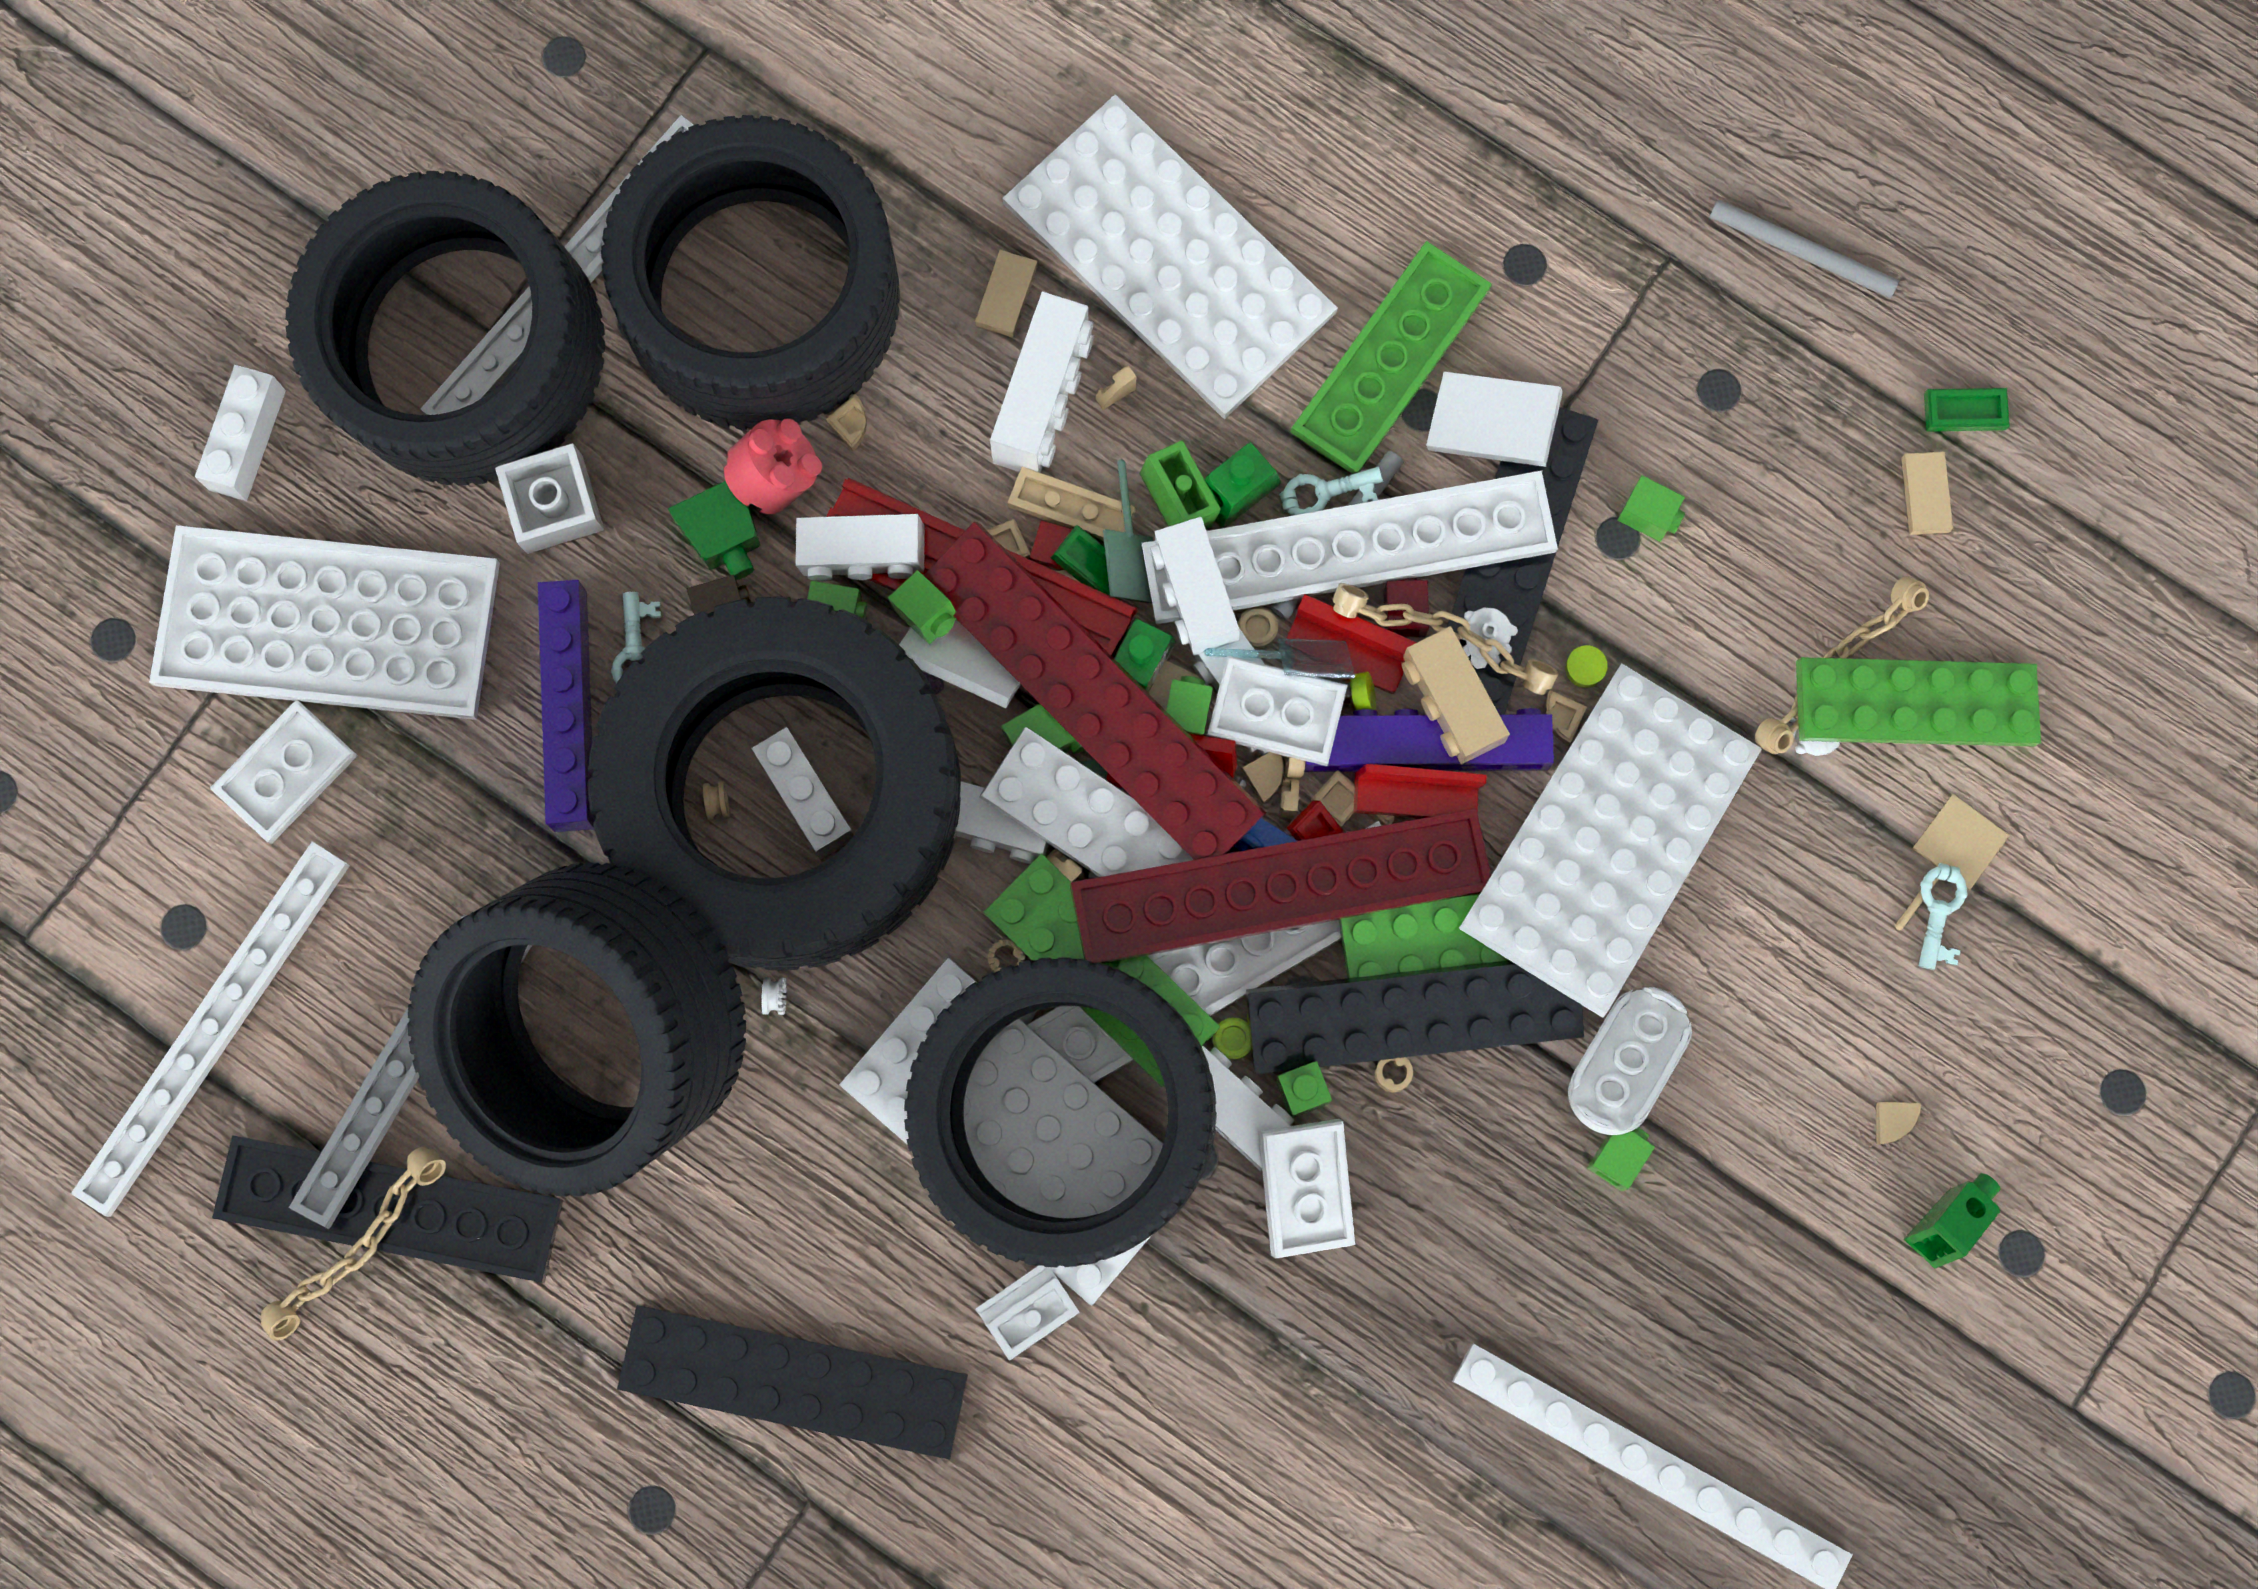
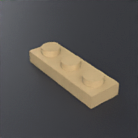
M1021 467L1008 500L1009 508L1070 529L1078 525L1090 536L1104 541L1103 530L1105 529L1125 532L1121 501ZM1130 505L1131 516L1133 518L1135 506Z

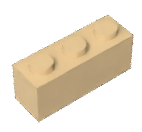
M1451 626L1407 647L1403 656L1405 662L1401 664L1402 669L1410 684H1418L1424 698L1421 699L1423 709L1431 721L1437 719L1444 734L1440 735L1442 744L1450 757L1457 756L1462 765L1506 742L1510 733Z

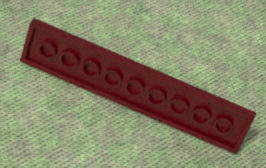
M973 522L924 575L951 601L956 610L953 616L1193 860L1227 854L1267 813L979 522Z
M1477 809L1075 881L1070 883V889L1084 960L1103 964L1443 899L1479 894L1491 877Z

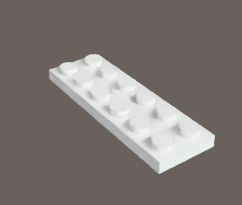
M1027 727L1022 730L979 796V798L1098 877L1193 860L1132 797Z

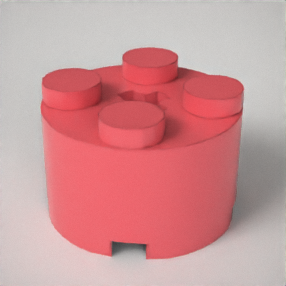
M788 418L782 421L769 419L756 424L728 450L724 477L729 489L741 503L747 507L752 503L762 508L760 513L776 514L787 508L814 484L817 475L822 471V463L816 456L808 439L802 434L797 422Z

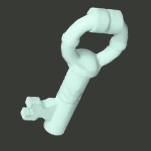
M1380 467L1327 482L1315 475L1299 474L1287 483L1279 495L1284 512L1291 515L1321 511L1325 508L1331 497L1360 489L1363 494V503L1376 501L1378 497L1374 493V485L1383 482ZM1312 484L1315 486V494L1318 501L1313 507L1300 509L1294 489L1299 485Z
M638 592L623 593L626 647L622 649L612 663L611 673L616 684L623 674L622 666L626 660L637 661L643 658L641 652L645 648L642 646L640 618L650 616L651 618L661 617V611L655 610L660 608V602H651L649 605L639 602Z
M1939 863L1937 867L1931 869L1924 876L1920 884L1922 898L1928 906L1927 909L1930 911L1918 966L1930 970H1935L1936 962L1945 960L1950 965H1958V960L1954 959V955H1960L1961 950L1954 948L1947 950L1944 946L1940 945V939L1942 938L1947 915L1959 909L1964 903L1965 898H1967V886L1965 879L1960 873V868ZM1936 878L1956 883V897L1951 902L1947 903L1944 900H1935L1933 898L1931 889L1932 883Z

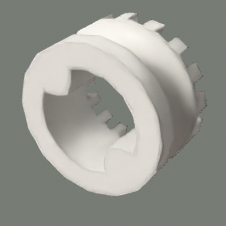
M764 977L762 984L763 1015H769V1012L772 1010H776L779 1015L785 1014L786 1000H782V998L787 999V995H783V993L787 992L785 978H779V981L772 982L770 977Z

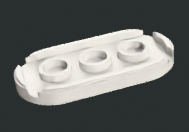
M1643 987L1642 990H1631L1624 993L1614 1003L1576 1067L1568 1087L1569 1102L1574 1114L1590 1129L1602 1134L1620 1135L1638 1128L1647 1118L1685 1052L1692 1036L1691 1022L1689 1024V1019L1686 1015L1687 1011L1682 1002L1674 995L1659 988Z

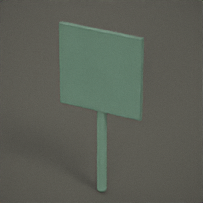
M1120 459L1117 465L1125 532L1103 530L1110 597L1152 603L1141 543L1153 541V537L1133 534L1126 464L1123 459Z

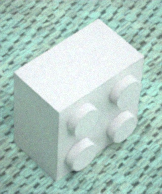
M573 443L495 468L516 542L527 554L604 531L583 455Z

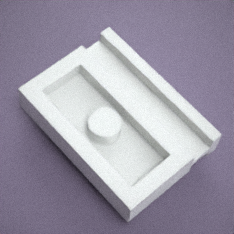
M1040 1265L975 1309L1009 1361L1080 1313L1051 1268Z

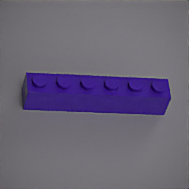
M579 580L538 582L545 824L554 832L595 830L593 825L595 816L591 814L588 798V780L592 778V773L588 771L592 745L587 591Z
M1524 708L1517 710L1516 714L1500 715L1510 733L1506 742L1461 765L1457 756L1450 757L1445 750L1440 735L1444 734L1437 719L1431 721L1427 715H1419V711L1415 709H1400L1394 711V715L1378 716V711L1356 710L1353 712V716H1340L1328 766L1306 761L1304 772H1336L1337 770L1339 772H1357L1366 764L1442 771H1548L1554 763L1552 714H1541V710L1537 708Z

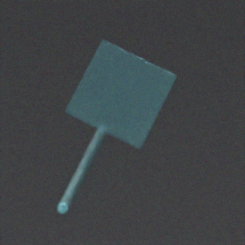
M1278 638L1279 651L1206 648L1204 650L1206 656L1227 657L1228 655L1238 658L1281 659L1285 676L1354 678L1355 676L1346 641Z

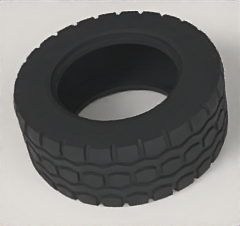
M767 596L757 597L755 602L748 603L747 599H741L714 606V612L707 614L705 611H702L676 624L674 632L671 634L665 632L641 652L643 658L639 662L633 661L625 670L614 687L617 691L615 696L608 697L596 726L600 732L598 736L593 738L590 750L588 771L592 773V778L588 780V798L591 814L595 816L593 825L597 839L604 855L608 856L609 864H615L617 868L624 866L633 869L634 873H644L650 876L652 881L658 880L667 886V890H673L679 894L684 903L688 902L697 910L695 913L698 917L702 916L709 924L708 929L711 933L715 932L720 940L719 945L722 949L725 948L730 958L728 962L738 966L755 969L757 967H765L766 970L778 971L799 970L803 966L813 968L840 961L841 957L847 954L853 956L878 943L879 937L885 933L889 935L900 927L913 914L911 910L916 905L920 906L938 881L937 875L940 870H944L955 842L953 837L960 814L961 770L955 743L942 707L924 673L914 660L905 654V650L882 630H875L870 622L844 609L835 611L832 605L815 600L800 598L797 602H792L790 597ZM800 696L819 700L838 708L854 719L869 735L876 762V782L873 798L863 823L850 841L824 863L802 873L779 878H755L739 875L718 867L705 859L698 851L687 826L684 810V787L691 760L711 729L733 711L749 703L770 697Z

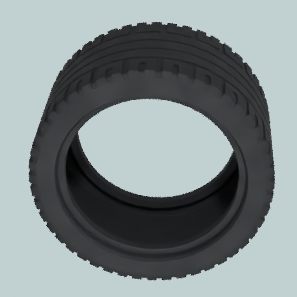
M742 115V118L727 116L723 117L724 120L717 121V119L705 121L706 124L701 126L699 124L690 126L688 131L684 133L680 131L672 135L671 140L668 142L664 140L656 146V150L653 153L650 151L642 158L643 162L640 165L636 164L631 170V176L623 181L619 188L620 193L616 194L611 204L613 207L612 211L608 212L605 221L607 228L603 230L602 240L604 245L601 246V258L604 262L601 264L602 274L605 279L604 284L611 306L633 353L652 383L656 384L657 388L665 396L668 395L670 400L677 406H683L688 413L694 416L698 414L702 420L710 423L715 421L719 426L727 428L735 426L739 430L753 428L759 422L769 419L782 421L788 418L797 422L798 425H801L800 422L805 420L807 422L818 418V415L822 413L826 415L833 411L836 405L839 404L841 406L849 400L848 396L852 393L856 394L862 388L864 381L868 382L874 374L873 370L875 367L878 368L883 361V353H887L891 344L890 337H893L895 333V320H898V303L900 302L899 278L882 202L878 193L875 192L871 180L865 176L861 166L858 163H854L852 156L845 150L841 151L839 145L831 139L826 140L823 134L815 130L810 131L807 126L796 123L794 125L791 124L790 120L782 118L773 120L771 116L761 115L760 118H754V115ZM769 201L798 207L825 222L837 233L850 252L848 273L842 291L831 310L814 328L796 340L765 351H724L704 345L688 337L677 329L663 314L661 292L668 262L686 234L708 216L741 203Z
M426 171V174L413 172L408 173L406 177L402 175L392 177L386 183L384 181L378 182L370 190L364 189L357 193V197L353 200L349 198L341 205L342 208L338 212L336 210L327 217L329 220L326 224H321L315 231L317 235L314 239L310 238L305 246V254L301 255L297 262V272H293L290 282L292 289L288 290L287 302L289 307L286 308L285 320L288 321L286 338L290 340L288 349L290 356L294 358L292 364L295 372L301 376L299 380L303 388L309 392L308 396L327 418L394 468L402 470L415 478L420 477L425 481H437L445 485L455 483L458 486L469 485L470 483L475 485L485 484L487 480L498 481L496 467L552 450L555 446L559 447L565 441L564 438L567 434H572L577 427L576 423L578 420H582L587 412L586 407L592 403L595 396L594 389L598 387L601 376L599 372L603 370L604 364L602 353L605 352V341L602 337L605 335L604 323L601 321L603 316L601 308L597 304L596 293L590 286L591 283L580 265L529 206H526L515 195H511L506 189L499 185L495 187L492 182L481 178L478 180L472 175L462 174L461 176L457 172L445 171L444 174L439 171ZM462 250L488 251L503 255L520 263L527 276L531 291L532 320L526 345L508 376L485 397L471 405L448 413L416 415L385 407L376 392L371 378L368 362V341L376 312L394 284L417 265L449 252Z
M588 862L586 864L576 863L558 867L534 878L458 920L438 937L437 941L433 942L427 951L428 954L423 957L419 965L421 969L416 972L413 980L415 986L411 987L409 1000L412 1002L408 1005V1018H410V1022L407 1023L408 1036H411L409 1047L410 1053L414 1054L412 1062L415 1073H419L420 1078L418 1081L421 1089L426 1091L428 1095L426 1099L430 1107H434L437 1112L435 1114L441 1124L444 1123L446 1125L448 1134L453 1140L457 1139L460 1142L459 1146L467 1154L471 1153L475 1161L482 1166H488V1170L493 1174L504 1176V1180L514 1185L519 1183L524 1189L530 1191L536 1189L538 1193L546 1195L554 1193L555 1196L567 1197L571 1194V1196L575 1197L584 1196L587 1193L590 1195L600 1193L603 1190L611 1189L619 1183L625 1182L707 1121L730 1094L731 1086L735 1084L739 1075L737 1070L741 1068L744 1058L741 1054L745 1051L746 1038L743 1037L746 1033V1020H743V1016L746 1013L744 1002H741L740 999L743 996L739 983H736L735 978L737 975L733 965L730 966L728 962L730 958L725 948L722 949L719 945L720 940L715 932L711 933L708 929L709 924L702 916L698 917L695 913L697 910L688 902L684 903L679 894L673 890H667V886L660 881H652L651 877L644 873H634L633 869L624 866L617 868V865L608 863L600 865L598 862ZM528 945L549 947L568 954L584 963L606 982L623 1005L634 1028L641 1058L640 1088L634 1107L608 1105L582 1095L562 1081L549 1068L535 1049L524 1025L518 998L519 970Z
M1049 957L1019 962L1017 966L1009 965L1001 968L1000 971L992 972L982 977L983 981L979 983L974 982L968 986L965 992L961 995L958 994L950 1002L952 1005L948 1009L944 1008L937 1016L938 1020L935 1024H931L926 1032L927 1038L925 1041H921L917 1050V1058L913 1060L910 1072H912L911 1079L907 1080L906 1091H908V1096L904 1103L907 1119H904L905 1131L908 1132L909 1139H906L908 1150L912 1151L914 1158L911 1160L914 1169L919 1172V1180L923 1188H927L930 1193L928 1195L935 1206L937 1205L940 1208V1213L947 1221L951 1220L955 1224L954 1228L961 1234H966L970 1237L969 1240L979 1246L984 1245L988 1247L987 1251L996 1255H1002L1006 1259L1015 1262L1021 1260L1027 1265L1054 1268L1059 1266L1076 1267L1097 1263L1100 1260H1106L1128 1251L1160 1230L1180 1211L1196 1189L1209 1161L1212 1143H1214L1217 1118L1215 1106L1216 1093L1209 1063L1202 1046L1188 1023L1168 1001L1141 981L1108 965L1084 959L1066 957L1052 959ZM1058 1006H1081L1111 1014L1132 1029L1145 1043L1159 1066L1168 1102V1124L1165 1140L1159 1157L1147 1178L1127 1199L1112 1209L1100 1214L1079 1218H1057L1029 1211L1006 1198L988 1181L978 1167L969 1147L964 1125V1099L967 1084L975 1063L985 1047L999 1032L1021 1017L1038 1010Z

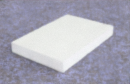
M1443 372L1426 446L1429 451L1546 467L1563 391L1559 386Z
M957 620L954 621L952 629L946 635L940 638L937 637L930 645L912 628L909 629L899 644L905 650V654L913 659L921 670L1004 708L1008 706L1021 685Z
M1227 655L1207 736L1234 740L1239 745L1328 766L1347 685Z
M295 700L210 789L266 842L272 845L358 755L300 701Z
M1333 1119L1258 1131L1271 1256L1276 1259L1355 1245L1343 1121Z

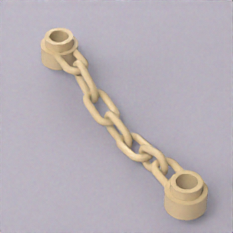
M1909 576L1900 578L1892 589L1891 601L1893 604L1887 611L1854 630L1837 646L1830 649L1823 658H1831L1837 652L1839 658L1847 659L1870 639L1893 628L1908 612L1923 609L1929 600V591L1926 589L1925 584ZM1897 608L1903 609L1897 616L1892 614ZM1884 620L1886 625L1870 633L1869 627ZM1859 635L1862 640L1848 649L1846 645ZM1797 694L1791 711L1781 721L1775 718H1768L1760 724L1755 735L1757 746L1771 754L1784 753L1789 750L1794 740L1793 733L1799 727ZM1792 717L1797 719L1791 727L1787 725Z
M1345 583L1338 585L1332 600L1335 603L1333 610L1338 614L1348 618H1356L1357 613H1361L1374 618L1381 626H1404L1413 621L1431 625L1434 630L1439 632L1445 629L1440 626L1443 624V620L1440 617L1460 623L1463 626L1457 628L1458 633L1454 632L1458 639L1464 638L1479 647L1482 657L1497 673H1510L1523 678L1522 685L1536 694L1544 695L1547 689H1552L1559 674L1555 668L1538 660H1528L1525 668L1514 664L1512 656L1497 640H1485L1470 630V624L1467 620L1449 612L1438 611L1432 615L1414 611L1408 604H1388L1375 608L1366 604L1369 598L1366 592ZM1406 610L1403 613L1405 619L1385 620L1387 615L1383 611ZM1492 645L1507 660L1500 663L1501 667L1487 653L1492 650Z
M422 1146L410 1153L407 1158V1170L387 1191L379 1215L365 1235L346 1253L344 1259L337 1262L326 1272H320L301 1281L297 1288L283 1302H272L262 1310L260 1315L262 1319L261 1326L270 1339L278 1341L290 1336L300 1324V1318L296 1314V1310L304 1302L329 1292L333 1284L337 1283L351 1271H357L375 1253L377 1244L392 1223L399 1217L408 1191L416 1183L422 1186L429 1185L438 1180L444 1173L446 1163L436 1150ZM410 1175H411L413 1178H412L411 1181L405 1186L403 1183H404V1182L410 1177ZM393 1194L400 1196L394 1213L387 1211ZM381 1221H383L385 1224L375 1237L372 1236ZM362 1245L370 1248L358 1262L352 1258ZM342 1266L345 1267L341 1272H339L332 1278V1274H334ZM320 1280V1284L325 1286L312 1293L305 1287ZM297 1296L298 1300L291 1307L289 1305L290 1302Z

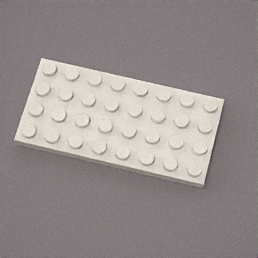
M1117 95L1112 96L1002 198L1003 205L1224 419L1337 313L1338 307Z
M176 525L149 683L158 687L477 720L500 562L495 558Z
M1621 663L1459 929L1603 1018L1612 1006L1762 748Z
M947 958L839 1084L906 1144V1139H909L904 1119H907V1111H904L905 1099L908 1096L906 1086L907 1080L911 1079L912 1072H910L913 1060L917 1058L918 1047L921 1041H925L927 1038L926 1032L931 1024H935L938 1020L937 1016L944 1008L948 1009L952 1005L950 1002L958 994L961 995L965 992L968 986L974 982L978 983L950 958ZM1020 1019L1005 1027L990 1041L979 1056L971 1072L964 1099V1125L972 1155L985 1177L1000 1193L1029 1211L1057 1218L1087 1217L1108 1211L1127 1199L1138 1189L1151 1172L1159 1157L1163 1142ZM1149 1238L1124 1253L1106 1260H1100L1097 1263L1076 1267L1059 1266L1057 1268H1050L1056 1276L1092 1306Z

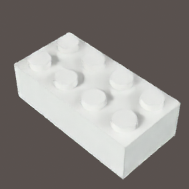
M1041 293L990 438L993 464L1020 472L1021 467H1025L1041 473L1043 466L1050 467L1056 445L1053 444L1055 430H1063L1069 408H1066L1068 393L1074 395L1080 381L1081 371H1078L1081 362L1080 357H1088L1094 335H1091L1094 322L1089 321L1087 305L1049 293Z

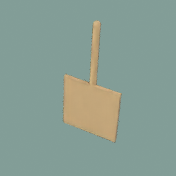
M1952 794L1912 849L1935 866L1943 863L1959 867L1960 873L1965 879L1967 889L1970 890L2010 835ZM1936 878V879L1933 881V883H1932V884H1933L1932 888L1934 887V885L1937 883V881H1938L1939 879ZM1921 890L1895 924L1897 930L1904 928L1923 902Z

